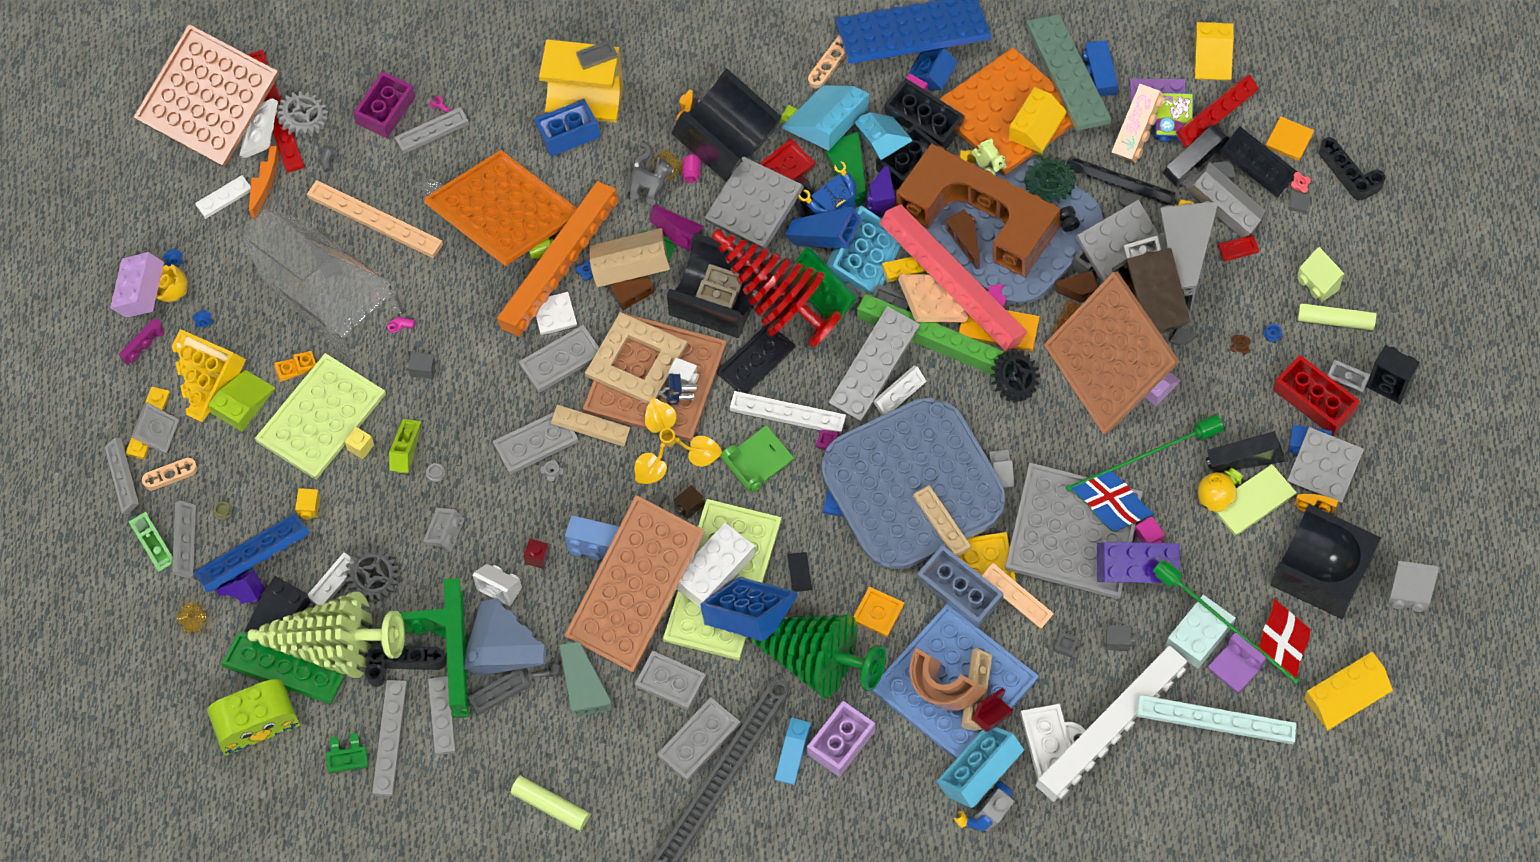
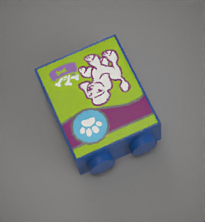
M1161 92L1164 95V102L1156 113L1154 139H1159V142H1170V139H1175L1178 143H1181L1175 132L1193 118L1194 93Z

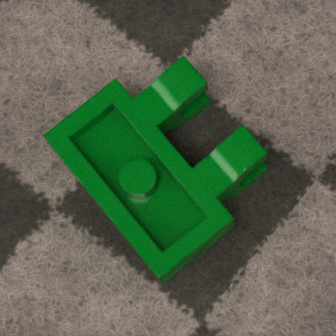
M358 733L349 734L351 749L340 750L338 737L330 738L331 752L325 753L329 774L369 767L366 746L360 747Z

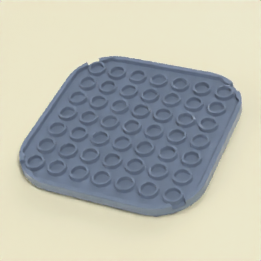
M1034 156L1027 159L1005 176L999 170L995 174L1001 179H1006L1010 184L1022 187L1026 192L1038 195L1042 200L1055 204L1060 209L1066 206L1074 207L1075 217L1079 219L1080 226L1074 231L1064 232L1061 227L1062 222L1060 221L1059 230L1025 278L993 262V241L1005 224L989 214L964 202H952L941 210L929 228L923 226L987 291L989 286L1004 285L1002 295L1006 297L1005 303L1012 305L1024 302L1029 304L1047 294L1056 282L1072 267L1074 257L1082 249L1075 236L1103 220L1102 211L1098 203L1089 194ZM963 209L968 214H971L976 222L975 229L980 258V268L978 269L973 266L946 230L945 220Z
M934 398L912 401L837 437L827 447L822 460L824 482L860 547L868 558L886 568L903 569L914 566L932 557L942 545L946 547L913 498L914 493L928 485L931 486L966 540L991 528L1003 512L1005 502L1003 485L965 419L954 406L947 402L936 401Z

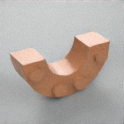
M918 648L914 650L910 662L911 682L916 692L931 704L944 710H961L977 702L987 690L962 674L956 681L942 685L939 680L941 662Z

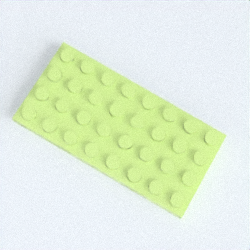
M707 499L698 525L706 533L695 554L726 523L755 546V556L732 581L738 577H743L763 583L782 518ZM678 591L663 642L740 661L746 638L736 633L704 625L701 608Z

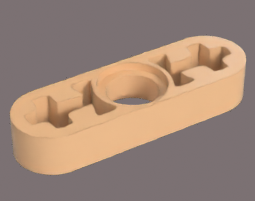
M184 458L147 472L142 477V483L147 490H156L193 476L197 472V465L193 459ZM189 464L191 470L187 471L185 465ZM167 471H174L175 475L168 479L165 478V473ZM158 474L161 475L163 481H160ZM149 478L154 479V484L149 483Z

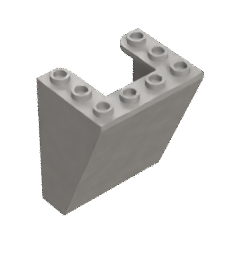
M1205 201L1199 204L1186 203L1181 206L1168 205L1160 208V217L1162 218L1165 233L1159 235H1165L1167 248L1172 249L1189 317L1210 241L1218 205L1217 202Z

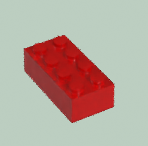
M1301 355L1276 379L1273 387L1277 394L1321 428L1332 431V436L1354 415L1360 404L1359 399Z

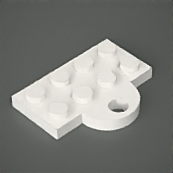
M1060 704L1020 712L1037 779H1039L1074 743L1073 738L1081 736L1086 730L1079 724L1064 722Z

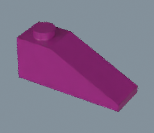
M655 204L653 205L650 222L658 229L662 228L663 234L674 244L691 251L694 233L702 235L704 226Z

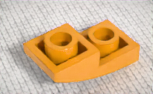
M690 89L686 95L683 94L680 98L681 111L677 115L676 121L684 110L689 112L693 108V93Z
M312 351L293 355V359L274 363V368L279 382L310 372L316 365Z
M1299 494L1294 505L1303 512H1305L1308 504L1325 512L1334 514L1338 500L1316 494Z

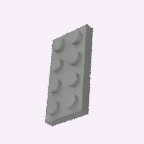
M581 325L519 361V366L537 392L540 393L589 365L599 347L584 325Z
M553 412L494 440L493 445L509 475L578 443L579 440L575 432L551 424Z
M710 697L659 751L657 757L688 782L741 725V722Z

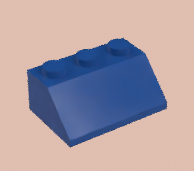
M585 99L534 118L542 142L550 157L601 137L598 122Z

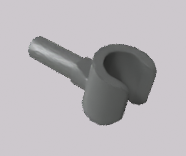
M551 664L550 670L535 672L533 677H554L556 675L557 678L560 677L562 668H560L559 664Z

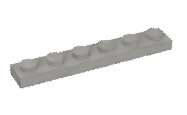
M387 680L373 795L393 796L407 681Z

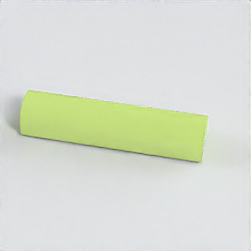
M1300 304L1297 321L1374 331L1376 313Z
M521 775L512 786V795L580 832L591 815L584 809Z

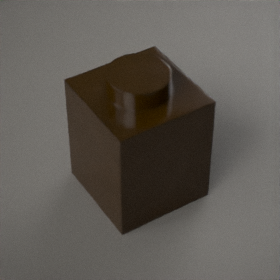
M690 485L674 499V510L679 516L684 515L688 519L705 505L704 497Z

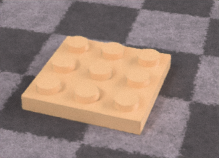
M900 275L898 280L915 322L967 321L968 315L966 311L931 275Z

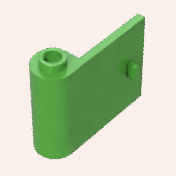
M767 425L738 447L731 445L720 455L723 462L748 492L759 490L762 487V483L795 460Z

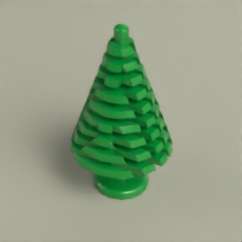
M843 614L842 616L784 617L777 630L768 636L767 639L758 641L752 638V643L755 646L761 647L764 653L770 655L773 660L779 662L785 669H789L796 677L798 675V678L803 683L808 684L813 691H816L824 699H829V696L832 697L842 685V677L845 678L849 666L861 670L860 685L862 689L869 692L873 691L880 682L886 664L887 654L886 648L883 645L876 644L870 648L865 659L854 655L857 641V622L855 617H852L850 614Z

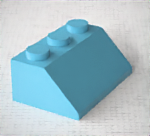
M869 112L854 121L861 136L880 160L912 141L910 136L891 116Z

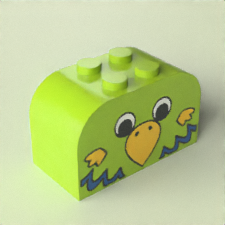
M278 679L267 680L221 698L212 703L207 709L220 748L225 756L300 726L283 681Z

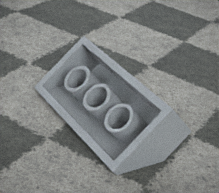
M1208 162L1187 189L1201 203L1205 201L1217 202L1215 215L1242 238L1251 234L1265 212L1259 204L1210 162Z

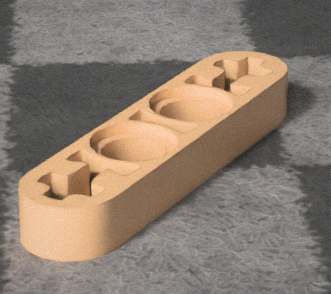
M839 36L809 74L808 83L812 88H820L824 85L846 56L844 49L841 47L842 43ZM834 51H838L841 53V55L839 57H833L831 56V53ZM824 64H829L831 68L829 70H823L821 66ZM819 73H821L820 81L813 82V78L816 79Z

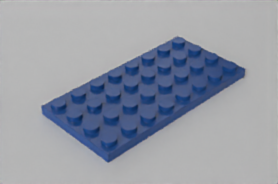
M978 0L930 1L835 18L836 28L848 64L991 40V33Z

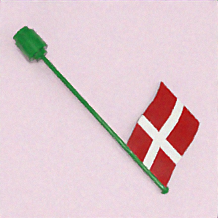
M1162 559L1154 568L1155 576L1170 588L1172 585L1174 587L1179 585L1232 631L1263 654L1269 662L1290 678L1293 684L1299 683L1297 674L1300 660L1309 642L1310 628L1274 598L1272 599L1271 611L1262 629L1259 646H1257L1180 581L1183 578L1180 575L1182 572L1169 561L1166 562Z

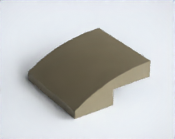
M709 264L704 280L700 283L696 298L732 309L743 283L739 284L737 281L739 273L733 274L730 270Z

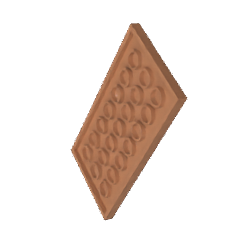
M636 495L565 636L575 642H580L582 646L623 668L635 672L706 531Z

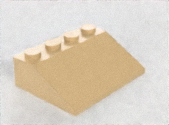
M662 228L590 245V264L596 286L601 287L670 270Z

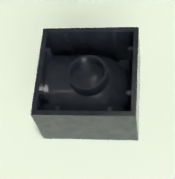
M1308 504L1290 546L1275 569L1270 586L1343 620L1375 555L1381 537Z

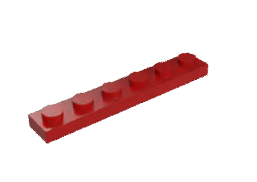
M1250 74L1245 75L1175 132L1184 148L1190 146L1210 126L1220 122L1259 90Z

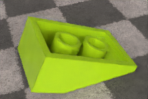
M244 370L217 392L208 404L211 414L243 432L276 387Z

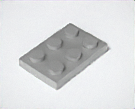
M652 651L635 683V687L689 711L706 678V674Z

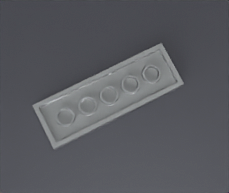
M887 306L828 403L862 422L872 407L873 401L880 394L920 328V324Z

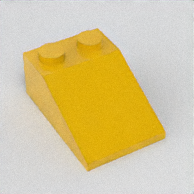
M1197 22L1195 30V79L1231 81L1233 24Z

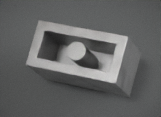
M1334 359L1327 376L1338 383L1363 392L1370 374Z

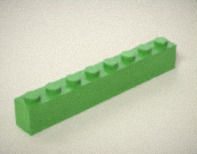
M865 294L858 307L857 318L874 326L887 306L915 321L911 312L868 294ZM917 322L920 324V328L912 342L988 374L995 373L991 367L996 365L994 360L998 359V355L1004 353V351L937 323Z

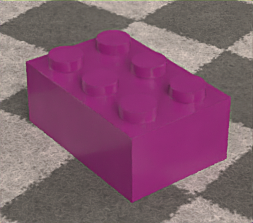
M382 71L353 112L356 124L388 138L416 98L413 85Z

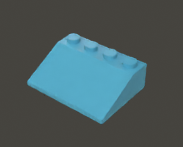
M822 85L782 128L829 151L855 124L854 121L858 120L868 110L869 93L855 86Z
M859 206L855 210L861 216V221L848 248H834L826 265L843 283H851L854 288L873 294L876 285L883 286L886 279L882 270V263L894 261L901 245L879 224L882 220L880 217L863 206Z

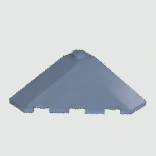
M498 598L480 602L466 648L465 669L475 675H487L545 665L546 645L542 641H537L533 637L535 634L527 626H522L518 622L519 618L509 609L506 610Z

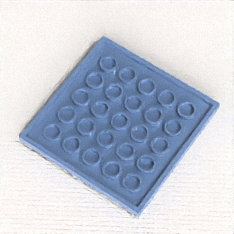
M946 604L885 671L880 682L871 692L954 759H957L982 730L971 731L961 727L963 709L954 711L941 709L923 699L916 692L910 678V662L914 650L918 648L941 662L939 680L942 685L956 681L961 674L968 678L973 649L978 648L991 654L992 660L986 698L1004 688L1006 692L1002 701L1012 709L1037 682L1039 676Z

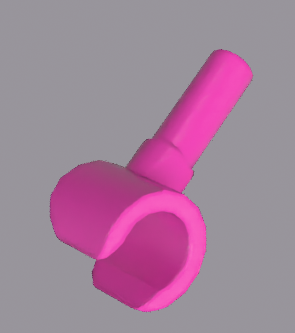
M440 96L433 98L438 104L434 101L429 102L431 108L439 107L446 113L451 112L443 104Z

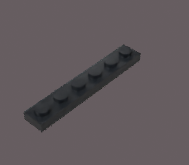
M1072 156L1067 160L1066 167L1070 168V171L1074 173L1082 172L1091 179L1099 178L1105 180L1106 184L1122 186L1123 190L1140 192L1139 195L1147 198L1150 196L1157 198V201L1160 203H1171L1176 193Z

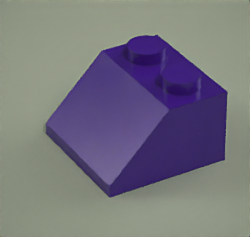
M885 166L870 184V193H867V210L880 218L884 216L887 210L895 207V195L888 166Z

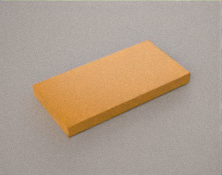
M1006 310L1027 331L1021 343L1013 348L1033 352L1040 316ZM967 313L968 319L966 322H961L959 333L983 343L999 345Z

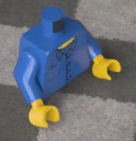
M841 161L844 165L841 171L835 165V170L840 172L841 176L838 174L811 196L813 199L810 198V193L807 190H803L807 194L806 199L798 195L799 200L802 202L806 201L807 206L815 214L854 207L856 205L854 200L856 197V184L850 173L846 172L844 162Z

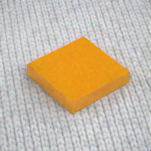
M1280 116L1266 143V147L1300 161L1314 130Z
M869 587L853 617H855L858 625L888 637L904 607V602Z

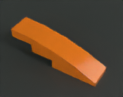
M269 146L268 162H260L259 178H252L249 201L251 218L257 216L272 188L279 159L277 146Z

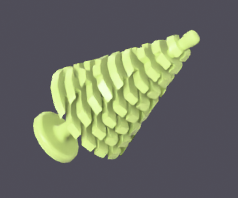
M351 592L346 596L338 597L337 599L340 602L332 599L329 603H322L314 608L305 609L303 612L294 613V618L289 615L283 617V621L275 620L271 624H264L259 630L251 629L248 632V639L250 641L259 640L263 646H270L277 651L281 649L285 654H292L296 658H303L305 661L313 662L321 667L324 665L329 670H335L352 678H360L364 673L357 670V666L366 668L367 658L358 653L360 651L367 654L368 650L372 647V644L366 641H382L384 653L389 658H398L404 647L405 628L402 616L398 611H389L385 615L382 629H368L361 625V622L373 625L371 613L361 609V606L369 607L368 602L361 592Z

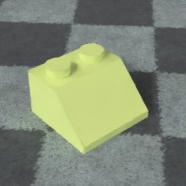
M1318 247L1299 268L1297 276L1299 282L1310 289L1313 298L1323 302L1339 291L1344 273Z

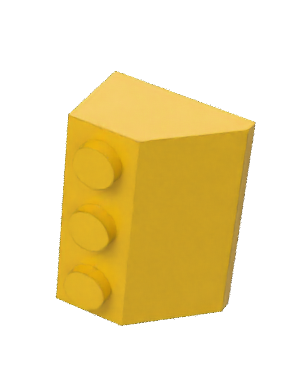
M1034 87L1009 127V140L1043 153L1066 116L1067 111L1051 93Z

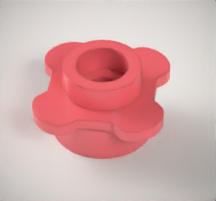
M1296 172L1291 182V187L1295 191L1306 193L1308 191L1307 186L1311 180L1309 177L1302 176L1301 173Z

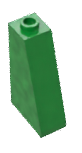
M855 132L841 137L829 151L823 148V153L834 176L838 174L841 176V173L835 170V165L841 171L844 168L841 161L845 163L846 172L850 173L856 184V197L854 200L856 205L866 199V189L859 134Z

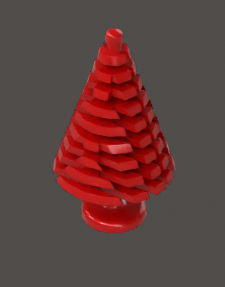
M720 229L713 232L712 238L721 244L718 248L720 252L723 253L726 249L729 251L725 257L727 263L732 261L734 257L737 258L732 265V273L735 274L743 265L746 266L737 277L738 283L742 284L754 273L745 284L743 291L747 295L757 286L750 296L749 302L751 305H754L760 300L755 308L757 315H761L766 310L761 322L764 326L770 323L767 328L769 336H773L797 312L816 329L808 340V344L814 348L838 323L842 316L839 311L832 312L825 320H822L805 305V302L823 280L824 273L818 271L811 276L814 269L806 267L799 273L803 264L796 262L788 268L792 259L787 257L782 259L770 271L781 255L773 253L760 266L769 253L768 249L763 248L751 259L750 257L757 250L758 245L751 244L743 252L742 248L747 241L740 240L735 245L733 241L736 236L730 234L726 237Z

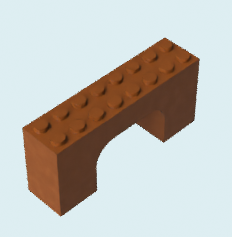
M933 144L929 146L896 192L897 206L901 204L921 225L927 228L931 226L941 210L952 202L967 203L1002 221L1005 226L993 241V262L1024 278L1028 275L1060 227V208L1055 204L1048 203L1038 195H1032L1022 187H1016L1006 179H1001L990 171L983 170L977 167L976 164L961 159L960 156L951 154L943 147Z

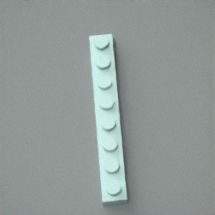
M1143 695L1138 697L1136 717L1287 744L1295 743L1296 723Z

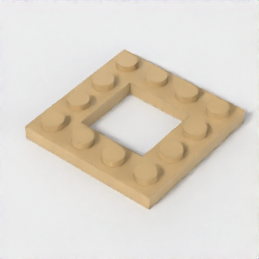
M620 312L586 370L585 376L649 404L652 398H658V392L664 388L668 381V372L675 358H681L688 343L681 338ZM628 338L660 352L645 380L613 366Z

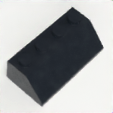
M907 78L904 79L884 104L885 115L893 117L907 129H910L913 125L917 126L945 150L955 139L965 118V115Z

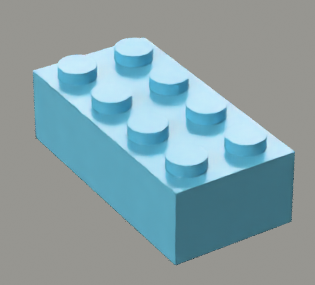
M997 727L992 728L988 732L982 730L936 782L948 798L973 808L1011 764L1018 759L1024 749L1014 734Z

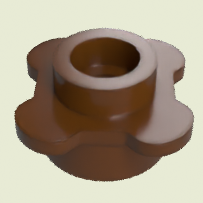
M1234 335L1232 337L1233 345L1230 346V350L1247 354L1249 352L1248 345L1251 343L1250 338L1244 335Z

